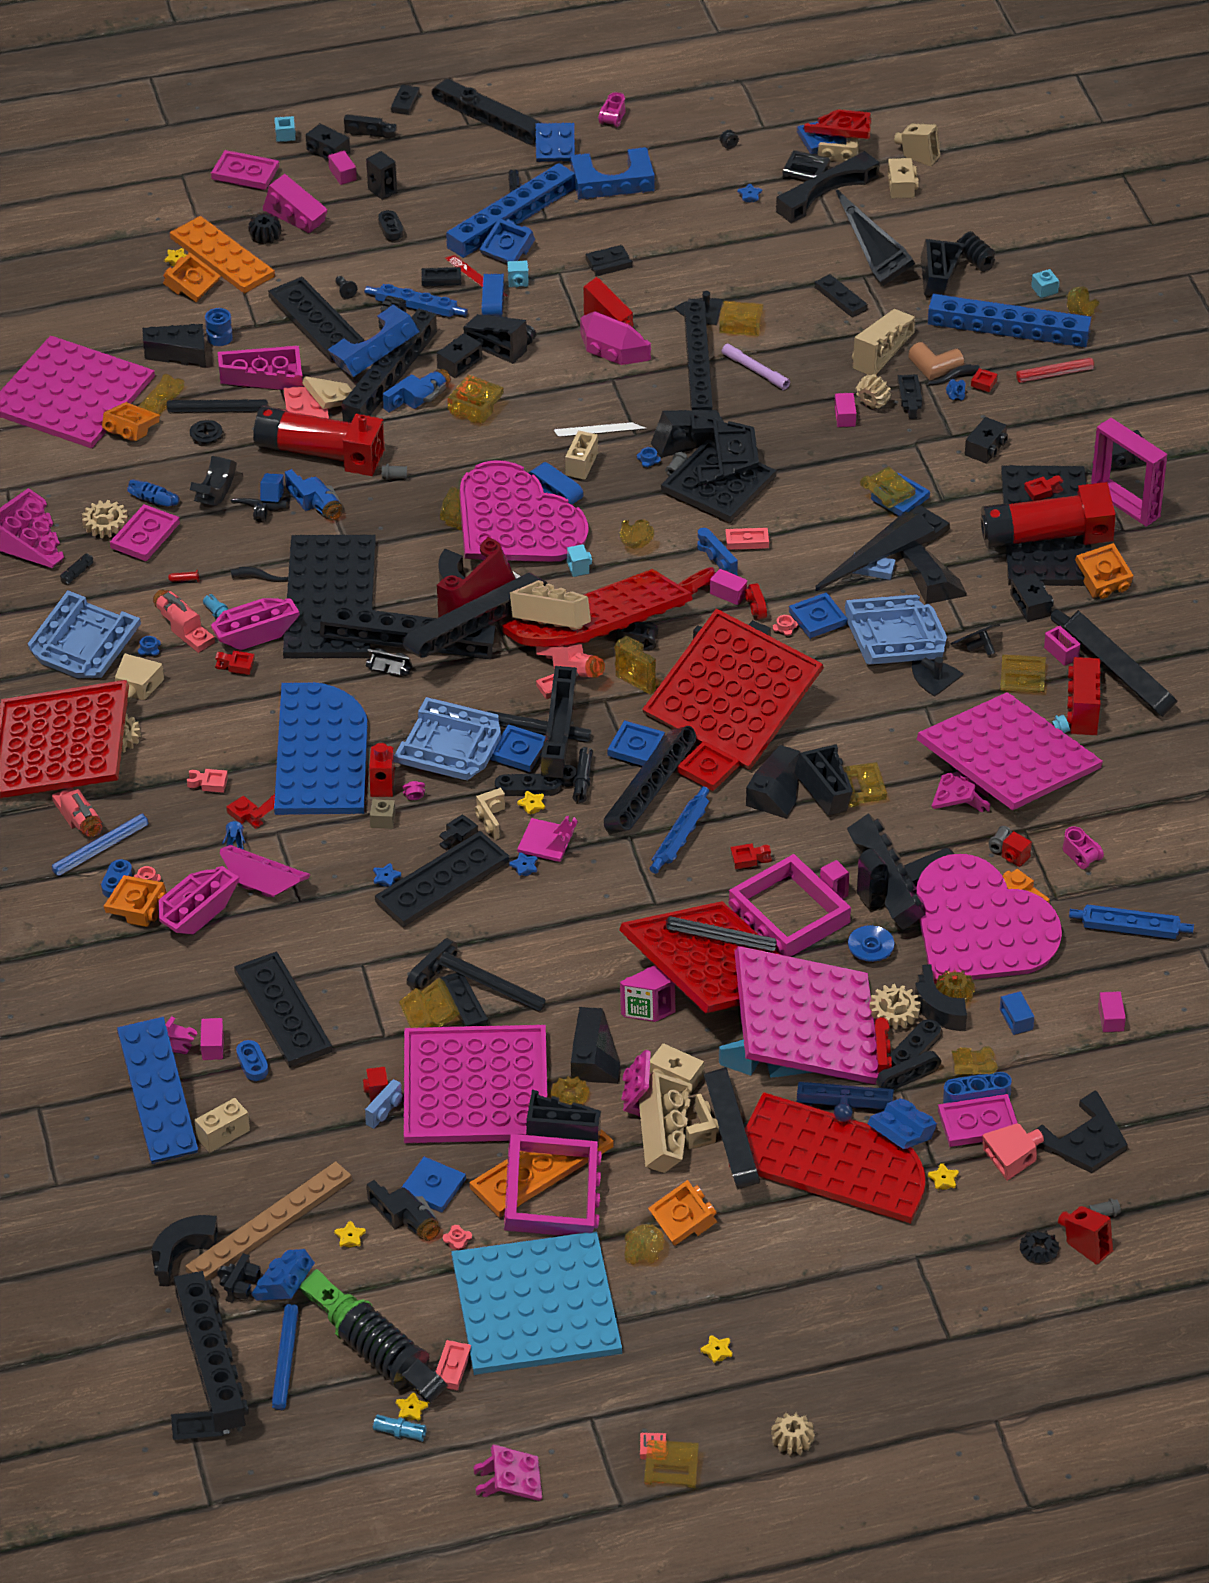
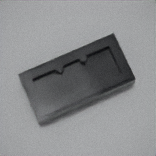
M401 85L391 105V112L409 115L420 93V87Z
M461 267L421 268L422 286L461 285Z

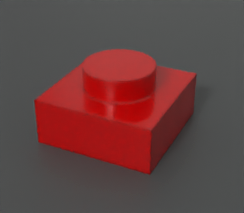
M979 368L971 380V387L990 392L998 380V374Z

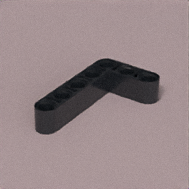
M944 848L904 865L909 873L906 875L907 879L910 878L917 888L919 877L929 864L938 858L955 853L950 848ZM868 849L860 855L858 860L857 894L866 906L874 911L886 906L885 900L889 883L888 865L874 849Z

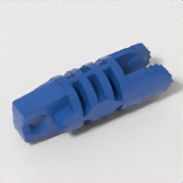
M134 479L129 481L127 492L147 502L169 507L177 505L180 501L178 495L158 485Z

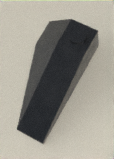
M922 544L900 551L926 604L967 595L960 579Z
M783 745L778 746L754 773L747 785V807L788 819L796 805L798 777L794 771L800 753L799 750Z
M579 1007L571 1055V1081L618 1084L620 1061L603 1008Z

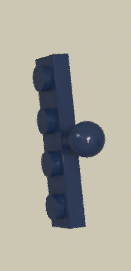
M798 1082L796 1102H803L808 1105L816 1103L836 1106L834 1117L840 1122H847L853 1115L852 1108L866 1107L885 1110L887 1103L893 1101L894 1089Z

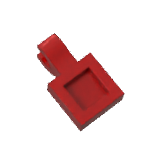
M1059 475L1049 480L1040 477L1024 483V489L1033 501H1038L1053 496V493L1063 491L1060 485L1063 483V480Z
M234 650L232 655L217 652L215 668L223 670L228 667L229 672L250 675L255 654Z
M245 796L226 806L227 813L242 824L248 821L256 829L263 825V822L259 819L262 813L258 810V806Z
M753 843L730 847L735 869L757 866V861L761 863L772 861L770 845L754 848Z

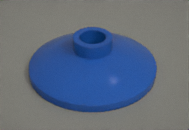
M867 925L857 928L850 934L848 947L851 953L861 960L879 961L887 958L892 953L894 939L886 929Z

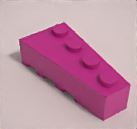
M299 346L218 352L221 384L279 390L303 387Z

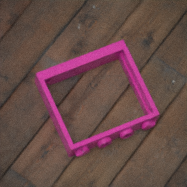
M1109 418L1105 422L1100 423L1096 429L1091 484L1108 482L1113 505L1147 527L1161 516L1168 454L1113 418ZM1113 442L1147 463L1143 500L1110 479Z
M795 854L729 890L728 903L732 910L751 926L758 935L775 938L777 943L775 950L780 955L791 957L850 923L851 907ZM790 876L829 914L787 937L748 899Z
M511 1134L508 1145L504 1230L562 1236L593 1233V1229L598 1228L599 1215L595 1214V1208H599L600 1193H596V1187L600 1186L601 1172H596L597 1166L601 1164V1151H597L598 1142ZM520 1151L589 1157L586 1219L516 1213Z

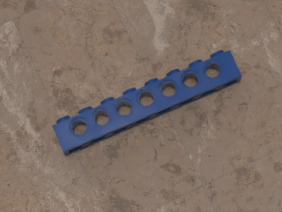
M560 163L549 168L447 231V248L462 258L466 257L482 246L499 218L505 221L510 220L517 225L574 190L575 173Z
M938 294L932 295L928 310L929 325L1087 347L1091 327L1090 316Z

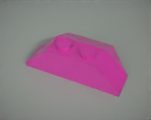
M597 312L589 313L580 318V334L587 352L619 365L644 362L651 359V343L648 340H644L641 334L630 325Z
M262 598L223 611L216 621L211 624V628L220 642L239 650H244L282 637L300 614L292 599Z
M233 845L220 848V855L228 870L239 877L238 883L242 884V887L245 889L262 891V894L267 897H275V895L291 889L310 877L309 873Z
M223 866L188 875L159 899V921L176 933H196L226 907L239 882V877Z

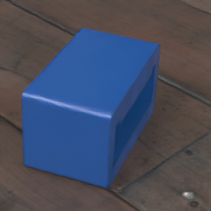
M265 473L260 482V501L279 502L284 492V475Z
M1021 991L1001 996L1000 1011L1012 1034L1015 1035L1033 1030L1034 1015Z

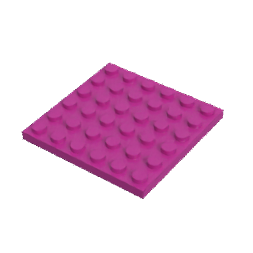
M50 335L1 389L0 417L92 449L107 432L102 428L103 413L125 402L131 404L155 377V371Z
M1008 692L918 732L916 739L1011 810H1015L1100 769L1103 763L1094 753L1088 751L1077 741L1067 736L1062 730L1055 728L1045 718L1035 713Z
M738 946L735 951L746 1059L876 1085L879 1073H877L878 1063L876 1059L874 1019L871 1015V1009H869L871 996L868 973Z
M546 1025L404 1028V1143L509 1141L511 1134L526 1135V1119L532 1089L539 1091L540 1096L547 1097Z

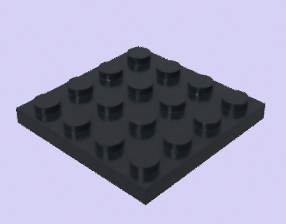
M707 439L661 484V491L731 523L776 477L777 470L759 462L758 467L699 486L697 466L718 465L715 442Z

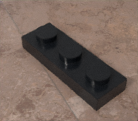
M831 274L815 281L814 288L853 318L868 310V304Z
M457 972L440 977L441 985L463 1027L487 1026L488 1018L466 977Z

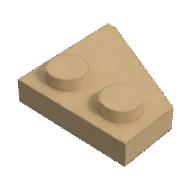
M304 377L302 382L322 409L342 406V402L352 391L347 383L312 377Z

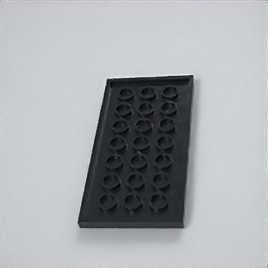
M1001 465L1003 504L1033 501L1024 489V483L1040 477L1049 480L1058 475L1063 480V483L1060 484L1063 491L1053 493V496L1041 500L1077 496L1078 485H1086L1085 467ZM1082 535L1006 546L1008 585H1011V579L1036 573L1039 580H1042L1045 586H1086L1083 582L1085 576L1075 559L1077 555L1092 551L1091 544L1084 545Z
M291 535L287 599H292L300 615L284 633L283 659L370 658L368 653L370 643L319 637L324 604L372 610L376 535Z

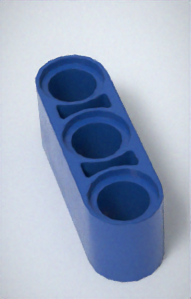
M484 274L482 315L502 317L504 274Z
M543 462L528 472L531 476L534 474L542 485L543 493L564 497L569 500L568 503L571 505L584 496L579 484L547 462Z
M995 1072L950 1079L944 1084L943 1104L1008 1094L1010 1099L1012 1078L1007 1073Z

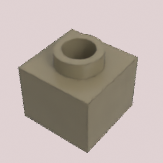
M372 799L370 811L371 828L393 829L395 800Z

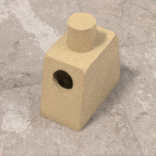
M910 124L902 133H896L894 142L895 144L903 145V153L906 158H912V160L932 166L940 157L937 125Z
M124 654L116 673L115 681H128L129 693L127 703L130 702L132 697L145 700L163 682L162 663Z

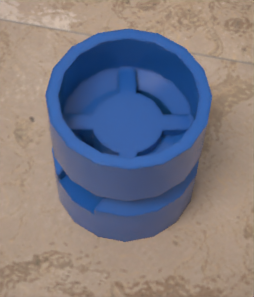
M223 308L209 310L205 314L207 341L214 346L229 344L233 339L230 312Z

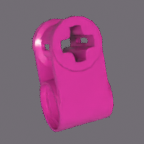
M614 92L608 96L599 113L598 121L600 124L609 123L619 127L625 115V96L622 93Z
M1076 826L1066 829L1062 847L1063 851L1081 869L1088 868L1089 864L1095 860L1100 861L1103 859L1104 853L1101 846L1093 841L1083 829Z

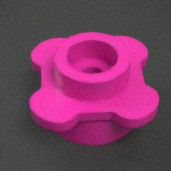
M411 781L403 785L405 790L403 795L408 800L421 799L425 793V789H423L425 784Z

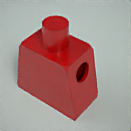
M377 743L371 747L370 797H393L395 775L394 747L387 746L384 743ZM379 772L385 773L386 778L380 780Z
M1084 1206L1078 1207L1071 1214L1066 1211L1061 1213L1058 1218V1224L1066 1228L1067 1243L1096 1265L1113 1252L1111 1218Z

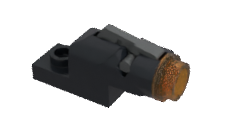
M375 1180L366 1184L368 1201L395 1230L405 1225L414 1231L420 1239L425 1241H431L437 1237L440 1232L439 1223L423 1196L415 1197L405 1187L389 1194L384 1186L381 1187Z

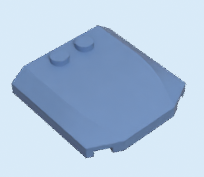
M67 590L28 642V647L38 661L45 666L76 678H102L141 625V620L123 611L118 615L89 604L86 601V597Z
M917 594L846 600L845 603L848 625L866 664L923 660L925 657L928 659L943 657L947 636L934 608L929 604L924 605L919 601L920 597Z
M426 697L418 711V720L406 742H401L394 755V762L468 780L487 766L501 739L498 715Z

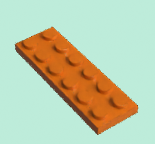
M202 216L170 232V239L186 251L192 253L244 294L275 277V270Z
M601 1129L597 1151H601V1154L614 1147V1141ZM520 1151L517 1207L587 1164L589 1157ZM508 1159L470 1182V1189L499 1218L505 1215Z

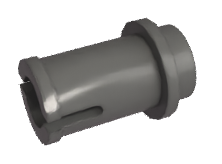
M683 452L675 453L672 462L665 469L666 474L670 476L688 458L687 455Z
M382 465V478H386V480L388 478L407 479V466Z
M1000 826L995 836L990 838L988 844L992 852H1002L1003 841L1012 833L1010 828Z
M1109 1198L1107 1202L1088 1205L1089 1209L1105 1216L1112 1215L1117 1217V1214L1121 1213L1120 1204L1117 1199Z

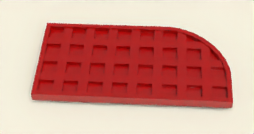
M650 569L584 594V596L588 597L591 622L582 625L581 629L572 630L568 626L555 627L554 624L550 623L538 624V621L525 622L522 619L502 625L504 634L521 645L552 647L587 643L591 638L608 635L610 631L626 628L629 624L636 621H645L648 617L655 614H663L673 607H682L693 599L690 591L656 570Z
M763 1092L745 1128L758 1176L910 1224L912 1223L925 1192L924 1168L912 1147L902 1149L866 1123L853 1119L847 1122H840L834 1117L833 1113Z

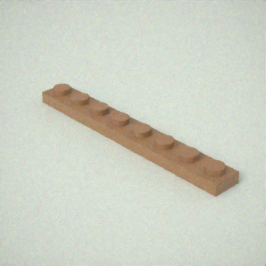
M334 1162L185 1266L186 1272L189 1274L203 1271L205 1280H211L217 1276V1271L221 1266L234 1264L243 1253H250L352 1182V1175L337 1162Z

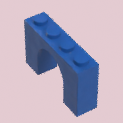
M647 147L628 149L629 169L618 175H605L596 171L592 165L590 153L570 155L571 171L575 173V189L578 199L654 191L655 175Z
M392 305L377 316L383 329L374 337L357 344H352L346 339H342L329 348L328 351L336 365L354 377L419 333L409 314Z

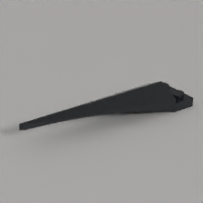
M838 189L835 190L869 266L882 286L916 264L902 245L876 225Z
M918 505L910 512L901 514L819 582L815 586V590L819 591L835 581L887 556L936 540L950 530V523L923 506Z

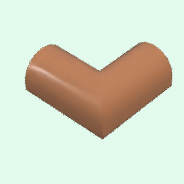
M923 342L914 344L909 350L908 358L929 380L946 375L952 369L964 365L963 355L956 348L936 356Z

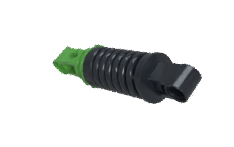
M317 1269L301 1283L299 1289L302 1293L328 1314L329 1322L336 1327V1336L339 1339L345 1340L381 1374H384V1377L391 1380L392 1385L396 1389L403 1390L411 1386L428 1404H431L448 1387L447 1383L435 1371L427 1367L430 1359L429 1353L418 1345H414V1342L408 1339L404 1333H401L398 1328H395L394 1324L383 1317L379 1311H375V1308L368 1300L360 1299L357 1301L353 1295L343 1294Z

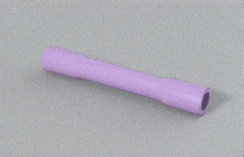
M727 343L722 348L723 355L756 372L780 389L786 390L789 387L790 380L748 357L734 346Z

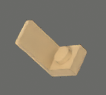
M852 137L850 141H847L846 145L820 142L818 156L830 158V161L844 162L858 155L859 138Z
M501 788L476 796L477 806L474 807L476 816L484 822L486 832L488 834L491 833L495 840L500 838L499 823L492 813L505 809V793Z
M701 1093L696 1094L695 1110L701 1123L686 1127L685 1143L688 1150L716 1143V1133L719 1132L718 1122L715 1118L712 1119L710 1105L708 1101H704Z

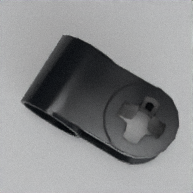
M636 621L629 624L626 628L617 629L616 643L622 648L650 651L656 646L655 637L658 635L659 629L654 623Z

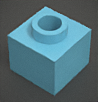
M294 116L275 118L277 142L296 140Z
M508 261L509 287L528 286V261Z
M1048 269L1032 274L1031 287L1040 298L1058 293L1059 280Z
M583 544L567 547V564L573 577L589 574V565L592 564V557L590 552H586Z

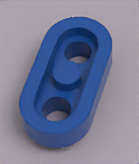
M119 859L109 865L101 883L104 896L110 897L124 875L132 876L130 862Z
M245 1040L239 1043L236 1048L237 1059L245 1076L252 1081L264 1079L268 1074V1064L259 1044L252 1040Z

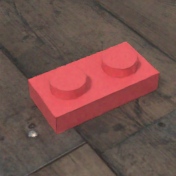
M768 528L725 530L726 547L728 550L769 548Z
M446 1341L436 1373L447 1383L448 1389H459L470 1356L471 1345Z

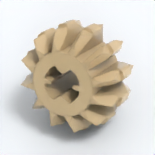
M868 374L858 383L856 387L858 392L856 394L866 406L869 405L872 409H879L889 400L891 388L886 385L887 382H884L882 377Z
M797 1412L793 1416L785 1413L783 1418L777 1417L775 1425L771 1429L773 1445L778 1446L780 1453L786 1450L789 1456L792 1452L801 1455L802 1450L809 1451L815 1436L812 1422H808L806 1415L798 1417Z

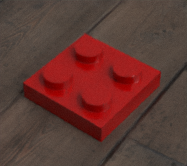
M703 741L677 766V772L714 791L739 767L740 760Z

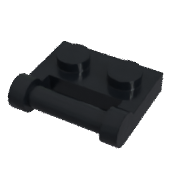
M793 150L784 166L782 177H793L808 181L828 169L830 158Z

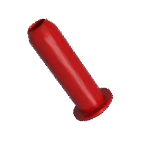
M197 569L196 572L171 573L168 575V579L171 582L192 580L199 582V571Z

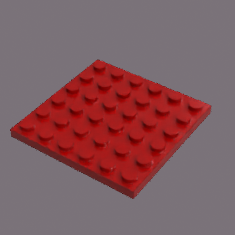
M716 608L642 710L644 714L672 729L691 726L696 733V742L701 744L705 741L739 759V765L751 770L822 672L824 666L819 661Z
M121 680L1 699L0 798L117 781L119 778L129 693L128 681Z
M723 901L623 922L619 929L643 955L649 958L658 969L705 1013L740 1005L735 951L738 946L779 954L776 950L771 952L666 929V920L671 916L758 935Z

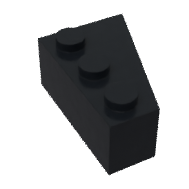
M477 314L463 327L465 334L482 343V351L512 364L527 352L526 320Z
M203 324L142 328L144 357L146 360L167 363L170 360L181 361V365L188 366L189 363L200 364L201 368H206Z

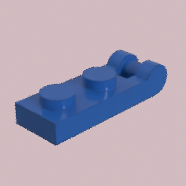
M700 528L698 530V550L706 552L709 559L713 560L719 569L737 575L738 560L708 528Z

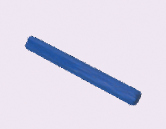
M144 814L137 815L52 864V871L56 876L64 874L147 826V817Z
M287 1304L284 1309L272 1407L276 1410L286 1408L298 1318V1306L295 1304Z

